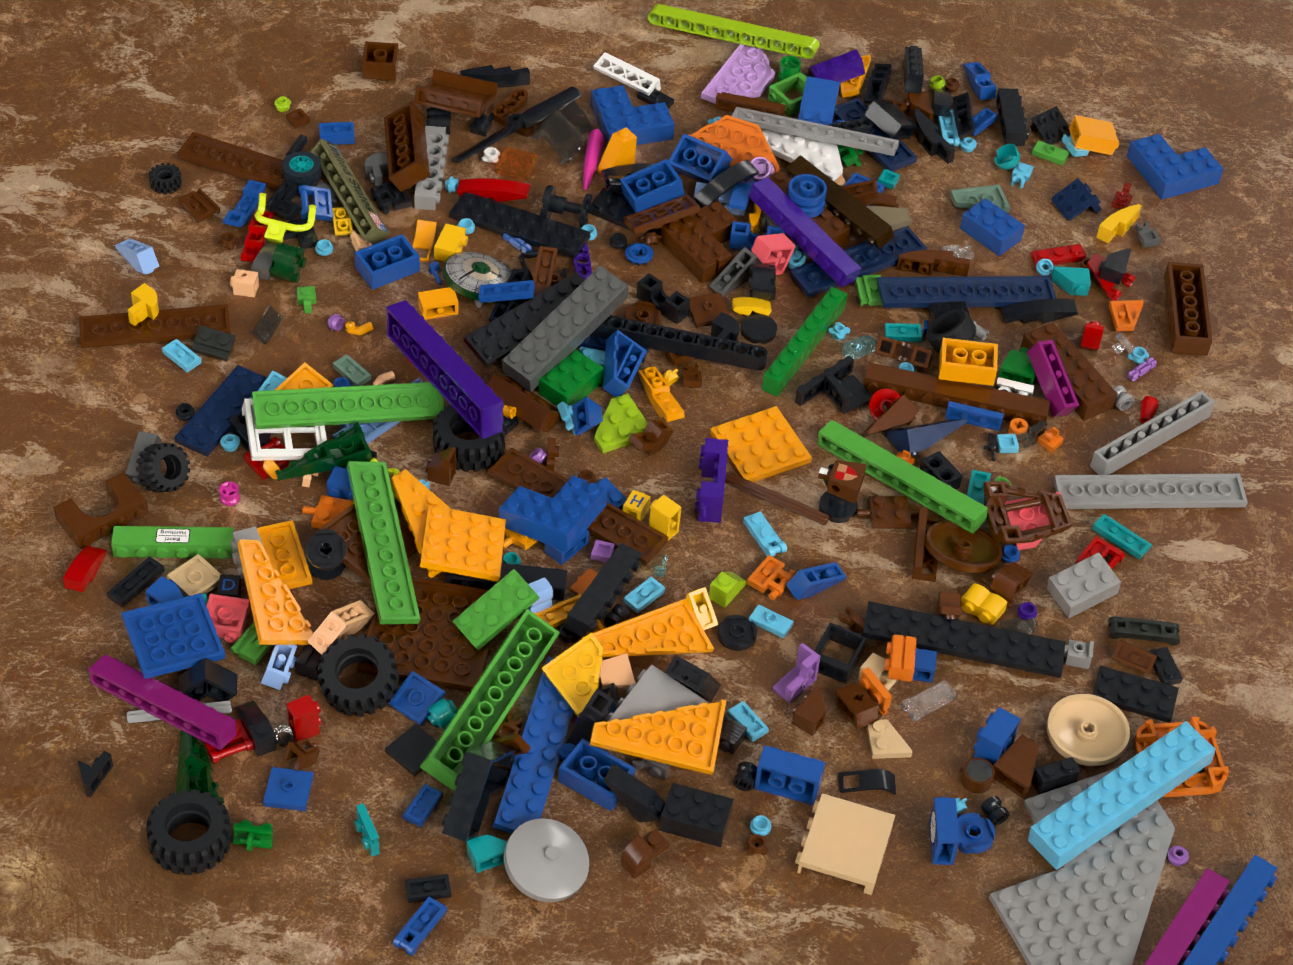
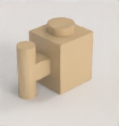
M872 653L860 667L859 681L862 670L867 667L872 670L888 691L897 681L888 678V670H884L886 659L875 653Z

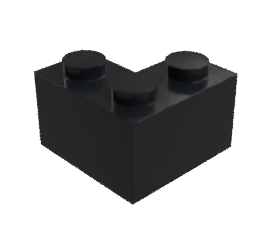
M205 658L178 676V691L198 701L206 696L217 701H227L237 695L238 674Z

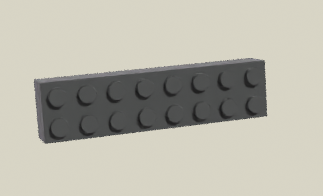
M599 266L502 360L503 372L529 392H532L539 385L541 377L572 353L628 298V285L602 266Z

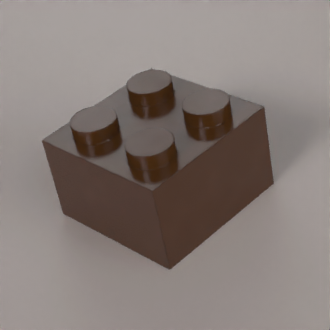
M365 41L362 58V79L396 81L399 44Z

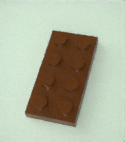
M686 194L625 216L623 220L624 224L635 235H641L646 233L647 230L661 228L667 223H675L683 217L694 216L695 213L700 212L699 204Z

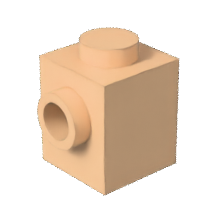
M237 269L235 275L230 280V286L233 287V295L255 298L259 287L258 272Z

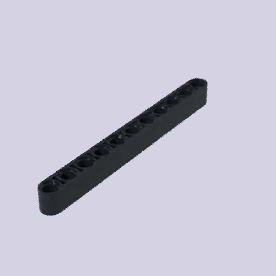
M612 315L589 335L608 339L616 330H619L641 347L757 371L765 369L768 351L762 346Z

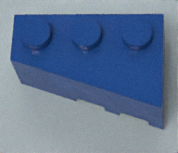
M616 330L606 340L603 389L614 397L621 396L629 389L647 351L619 330Z

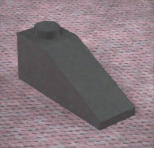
M744 247L709 287L716 293H721L722 297L748 281L749 276H753L750 275V265H762V263L755 254Z

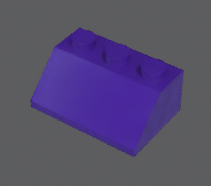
M857 49L813 65L808 69L811 77L840 83L865 74L863 61Z

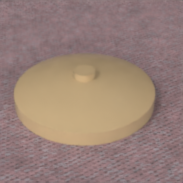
M1074 694L1061 699L1053 706L1047 720V735L1053 747L1065 758L1073 757L1075 762L1081 765L1100 766L1115 761L1125 751L1130 738L1129 724L1123 712L1112 702L1096 695Z

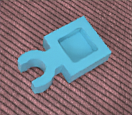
M1066 134L1063 135L1062 142L1066 144L1065 147L1070 151L1071 155L1074 157L1088 156V150L1074 147L1071 134L1069 137Z
M1018 162L1012 173L1011 185L1014 186V183H1020V188L1022 189L1025 181H1029L1034 166Z
M562 401L557 405L562 420L566 422L567 430H572L575 435L573 406H569Z

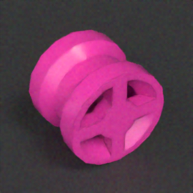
M229 481L221 484L219 487L221 503L226 506L236 505L240 500L238 485Z

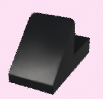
M103 751L100 757L94 760L92 766L78 761L79 772L87 797L93 795L113 767L112 756L106 751Z

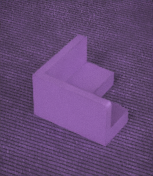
M801 643L798 649L796 666L777 682L772 690L788 703L793 702L816 681L821 656L804 643Z

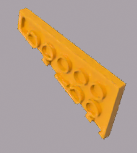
M686 599L592 633L604 649L603 657H616L623 654L641 656L713 652L714 650L713 645Z

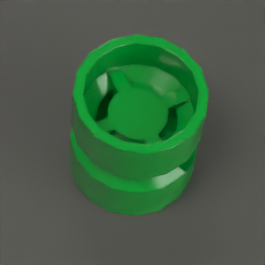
M791 55L781 58L778 82L800 72L801 60Z

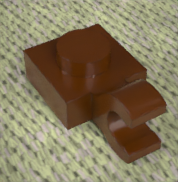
M847 606L845 613L848 615L839 613V620L846 623L850 631L862 635L865 618H861L857 614L854 615V610Z

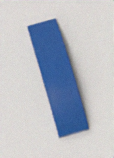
M750 179L747 182L742 181L736 185L728 207L746 210L749 204L750 197L748 195L751 187L758 180Z
M249 180L243 189L242 198L233 211L229 210L223 219V223L236 227L244 226L255 213L259 204V194L264 193L266 183Z

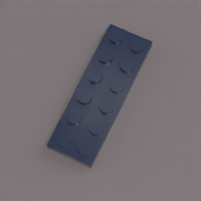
M859 98L836 106L834 117L836 120L844 121L869 119L865 115L868 107ZM873 122V131L868 134L892 139ZM895 139L899 140V146L894 156L868 152L884 169L892 172L915 163L917 156L900 139Z
M237 365L175 436V443L208 457L220 443L221 438L230 431L229 419L242 412L244 399H250L252 392L258 391L267 377Z

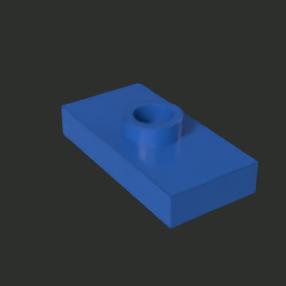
M985 108L975 115V133L971 135L975 137L998 120V114Z
M424 784L404 812L403 819L421 828L443 798V792Z

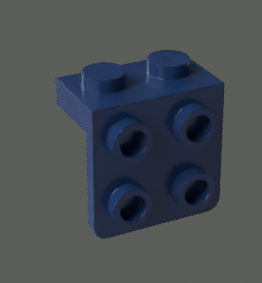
M1079 178L1051 198L1052 202L1068 221H1071L1089 207L1096 214L1102 210L1099 206L1101 202L1095 194L1092 196L1090 187L1087 183L1083 184Z

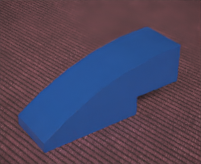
M980 62L964 63L963 67L966 76L977 97L980 100L996 98V85L990 80L991 73Z

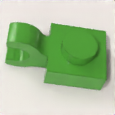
M315 286L297 287L298 305H304V313H312L311 304H316Z

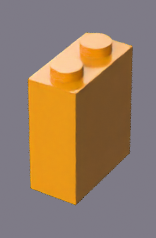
M1078 115L1074 116L1069 127L1074 147L1113 155L1114 150L1119 146V140L1117 139L1113 123Z

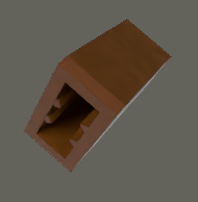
M1021 734L993 765L995 770L993 778L1024 800L1030 789L1039 745L1031 738Z

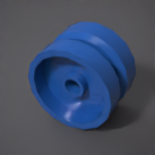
M801 174L795 176L789 182L787 196L807 216L813 218L820 215L824 210L827 186L821 178L815 175Z

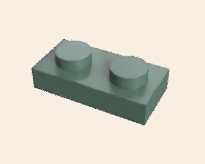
M348 354L333 362V368L340 375L347 378L353 386H362L371 380V374Z

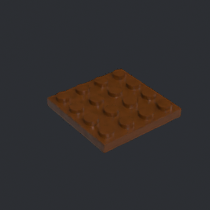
M353 504L319 530H333L345 540L346 557L342 563L371 586L356 509ZM399 522L408 559L418 549L414 542L415 537L413 533Z

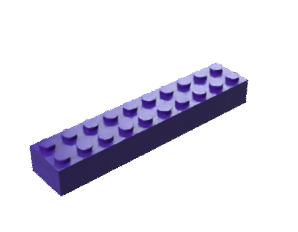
M404 300L386 307L387 337L482 439L502 432L504 404L491 387H488L482 378L477 376L471 366H468L463 361V358L458 356L452 346H449L441 335L439 336L433 326L429 325L423 316H420L414 306H411Z

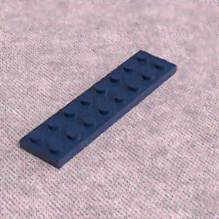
M906 226L893 231L895 237L880 250L864 242L843 251L861 267L858 277H863V275H870L898 264L900 254L927 250V247ZM815 261L790 270L789 276L808 298L826 292L831 287H839Z

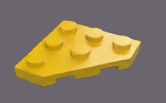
M592 633L542 667L543 673L578 717L595 690L598 689L604 649Z

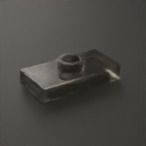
M271 305L266 307L252 333L263 344H267L283 317Z

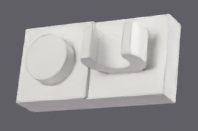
M999 377L996 384L998 390L1013 391L1014 393L1031 397L1034 389L1033 385Z

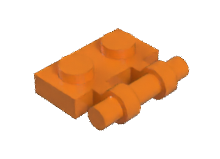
M768 555L747 579V585L761 593H764L767 589L771 590L768 596L771 600H775L776 597L783 594L784 588L796 572L791 569L787 573L784 571L785 564ZM776 578L781 579L779 583L774 582Z

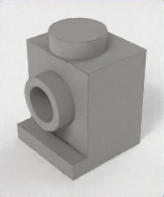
M1069 639L1068 645L1065 644V665L1089 669L1093 657L1094 641L1086 643Z

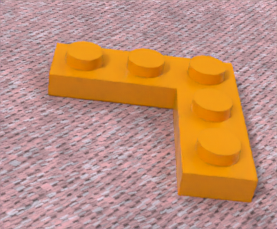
M581 594L537 612L535 615L553 628L565 624L568 613L579 600ZM598 621L597 628L593 633L605 629L600 621Z

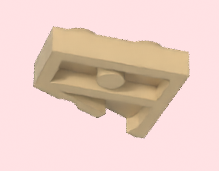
M887 719L878 720L866 725L872 759L912 756V749Z

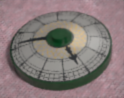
M478 252L456 253L446 260L443 268L444 280L454 291L478 301L481 285L507 283L512 273L508 266L500 260Z

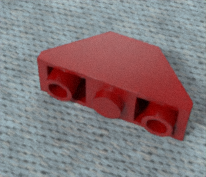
M1090 321V323L1085 324L1082 330L1080 348L1099 350L1104 326H1101L1100 322Z

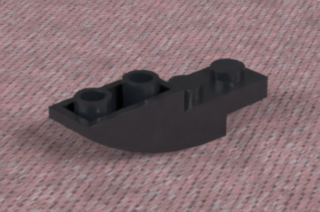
M915 109L912 121L918 125L914 133L921 146L930 156L938 155L947 164L953 162L955 148L938 134L939 127L920 110Z

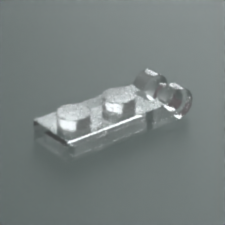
M943 680L911 699H905L900 704V707L903 711L909 713L912 721H917L956 699L957 693Z

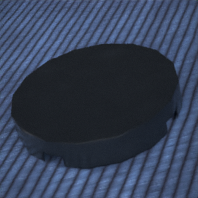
M752 314L742 321V336L751 343L757 344V342H762V344H766L776 337V322L767 315Z
M732 615L720 622L717 637L719 642L730 650H747L754 645L757 639V628L754 622L747 620V617Z

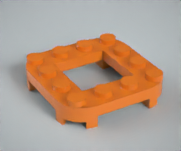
M1192 717L1188 723L1215 748L1212 762L1202 769L1203 773L1194 774L1163 797L1214 794L1220 792L1224 786L1229 770L1228 766H1224L1215 738L1217 731L1214 726L1210 727L1208 724L1199 721L1200 717ZM1152 719L1145 721L1138 728L1133 743L1136 755L1184 722L1154 724Z

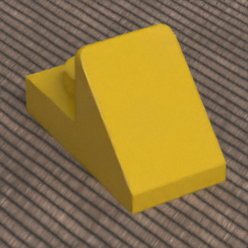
M706 587L687 593L686 600L703 630L718 625Z

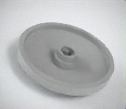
M534 819L520 825L508 839L504 850V865L510 880L522 893L538 901L558 902L574 895L585 882L589 872V855L582 839L567 825L552 819Z

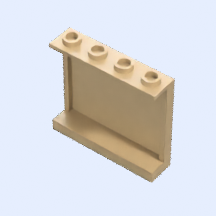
M822 793L820 801L815 800L812 812L815 813L814 818L810 817L807 829L810 830L809 834H804L801 846L804 847L803 852L798 851L795 864H799L797 873L800 874L802 867L864 885V893L872 895L893 828L895 815Z

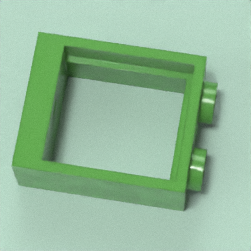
M799 72L770 85L768 99L770 102L786 105L784 114L788 117L799 113L807 77ZM796 88L802 96L790 101L784 93Z

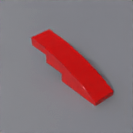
M475 178L460 180L456 192L458 196H462L466 192L485 198L493 197L494 201L504 202L527 199L531 186L530 184L512 180Z
M264 211L262 216L273 219L274 212ZM255 214L249 224V232L245 238V247L241 253V261L254 262L256 256L267 242L264 236L268 225L259 223L255 219Z

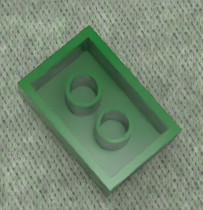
M575 349L539 379V395L555 406L562 401L569 406L574 405L603 383L604 367Z

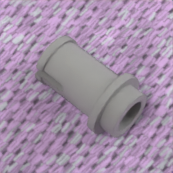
M973 321L976 326L975 336L985 340L989 331L976 324V321Z

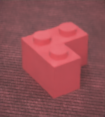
M784 233L757 236L751 251L759 258L762 265H775L776 275L783 274L796 246Z

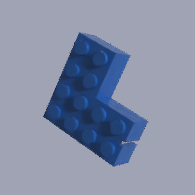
M624 85L591 90L590 105L606 145H608L613 133L625 127L637 136L636 145L673 140L675 124L665 102L633 107Z
M1160 133L1131 141L1127 153L1128 159L1161 200L1219 184L1224 169L1216 159H1213L1214 156L1206 147L1177 155Z
M575 476L568 480L554 498L519 486L499 508V518L506 520V529L568 552L607 506L606 488L594 483L588 484V481Z

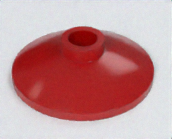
M887 388L876 391L869 402V410L872 417L876 420L884 412L882 406L885 405L888 408L900 395L896 391Z

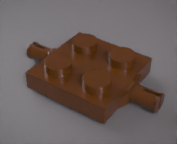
M869 496V508L857 509V517H869L872 522V529H911V517H918L920 509H911L908 505L907 496Z

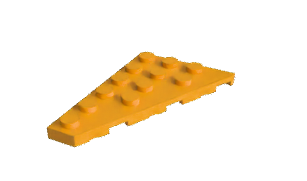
M405 469L391 478V485L396 491L397 499L400 500L401 510L406 521L409 523L408 527L413 532L414 542L421 554L428 505L451 508ZM428 569V576L432 578L442 571Z
M722 699L720 702L710 704L706 702L700 703L697 706L678 707L676 710L666 712L662 710L653 714H640L628 719L594 723L589 745L712 775L727 700Z

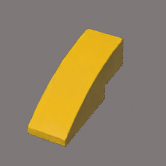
M1137 204L1126 207L1106 218L1099 225L1096 238L1109 244L1116 234L1123 237L1138 219L1142 205Z

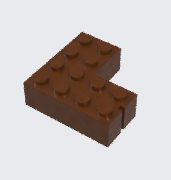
M717 200L700 208V212L695 213L694 216L683 217L675 223H668L662 226L660 242L703 284L715 278V272L719 276L731 262L732 254L721 243L730 240L733 221L739 222V220Z

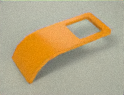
M417 220L416 234L412 247L414 249L428 250L427 258H420L421 262H429L437 222Z

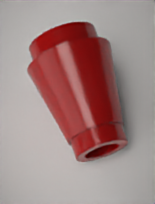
M1146 396L1141 400L1140 422L1143 424L1153 419L1159 407L1158 400L1155 397Z

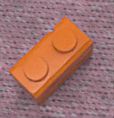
M894 634L892 635L891 642H887L886 654L890 655L885 660L884 670H888L889 679L912 681L916 653L915 637H904L903 635Z

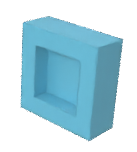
M997 434L996 441L999 453H1018L1019 445L1016 434Z

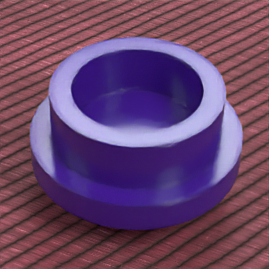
M1024 602L1018 607L1017 615L1022 620L1032 621L1037 616V610L1034 604Z

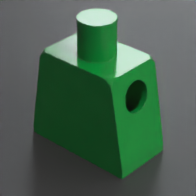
M1022 347L1019 351L1010 350L1000 367L998 377L1033 385L1035 371L1027 354L1029 349Z

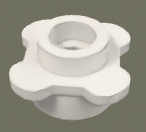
M488 147L483 151L482 161L497 163L499 161L498 156H500V152L496 148Z

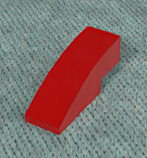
M92 546L85 547L66 571L63 577L64 587L84 592L88 583L93 582L107 554V550Z

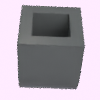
M387 152L375 153L365 161V179H370V183H374V187L378 190L382 189V177L389 176Z

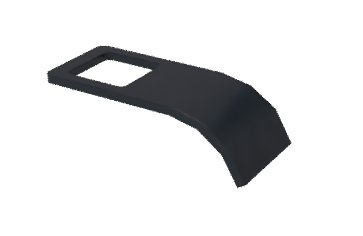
M871 769L839 773L841 793L886 790L894 795L896 794L895 775L890 771ZM860 775V787L844 789L843 777Z

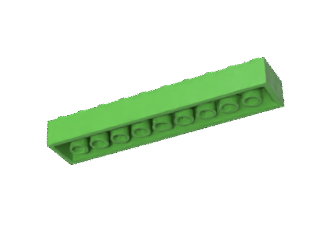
M526 609L420 768L452 791H455L457 787L455 780L457 775L462 772L463 765H461L464 754L491 740L560 632Z

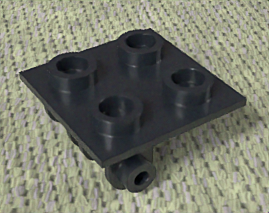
M1057 106L1031 118L1033 121L1030 126L1031 131H1039L1047 144L1053 145L1061 141L1064 134L1068 137L1070 136L1069 125Z

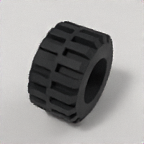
M160 443L144 448V451L140 452L139 456L141 458L136 461L138 463L136 471L139 472L137 477L142 480L141 484L146 486V489L149 491H176L180 489L179 487H183L185 485L184 481L189 478L187 473H190V468H188L190 461L186 459L188 455L183 453V449L177 447V444ZM162 459L167 466L164 477L160 472V462Z

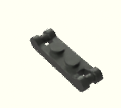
M1112 616L1108 619L1110 627L1109 637L1111 639L1121 637L1168 642L1173 646L1180 643V636L1178 635L1180 630L1177 623Z

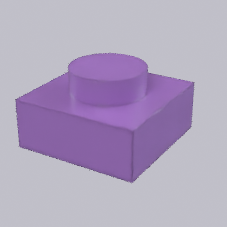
M596 540L591 553V559L606 563L614 552L615 544Z

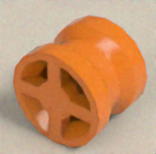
M1021 418L1012 419L1008 434H1016L1017 441H1023L1026 438L1028 423Z

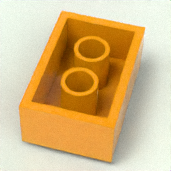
M943 338L939 356L938 379L994 386L997 374L998 344Z

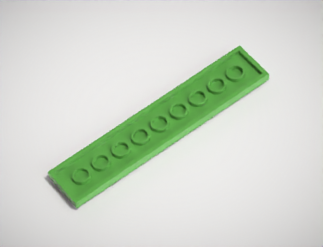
M430 382L253 391L251 394L256 429L354 424L356 422L376 423L435 419L441 410L444 411L443 397Z
M348 461L347 471L379 624H419L418 605L386 462Z

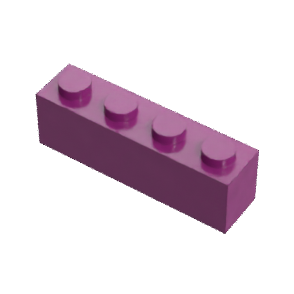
M1053 340L1037 342L1027 351L1044 396L1046 400H1050L1049 408L1052 416L1068 415L1079 406V403Z

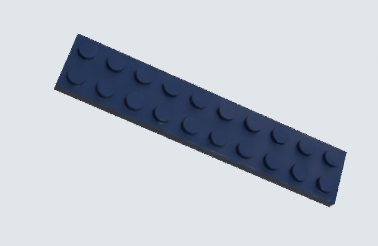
M1050 276L878 277L877 279L883 308H930L932 302L942 303L943 301H966L967 307H1001L1025 301L1057 299Z

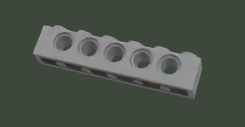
M425 126L430 176L416 183L414 195L415 209L436 210V204L440 203V193L438 191H442V181L440 179L443 180L444 169L442 168H445L446 158L444 156H447V146L445 145L449 144V134H446V127Z

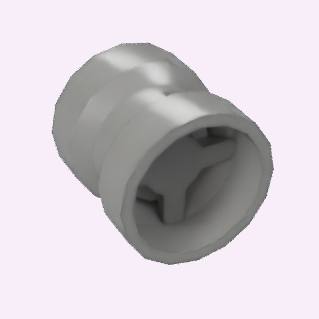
M1122 385L1115 387L1114 390L1117 393L1116 407L1120 411H1125L1132 406L1134 398L1127 394L1126 389Z

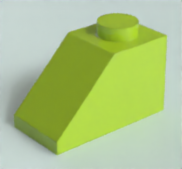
M722 571L710 584L709 599L725 608L745 587L747 581L733 572Z

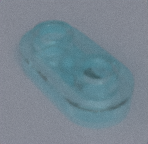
M864 335L848 341L843 345L842 354L845 358L850 356L853 359H857L872 353L876 347V340L871 336Z

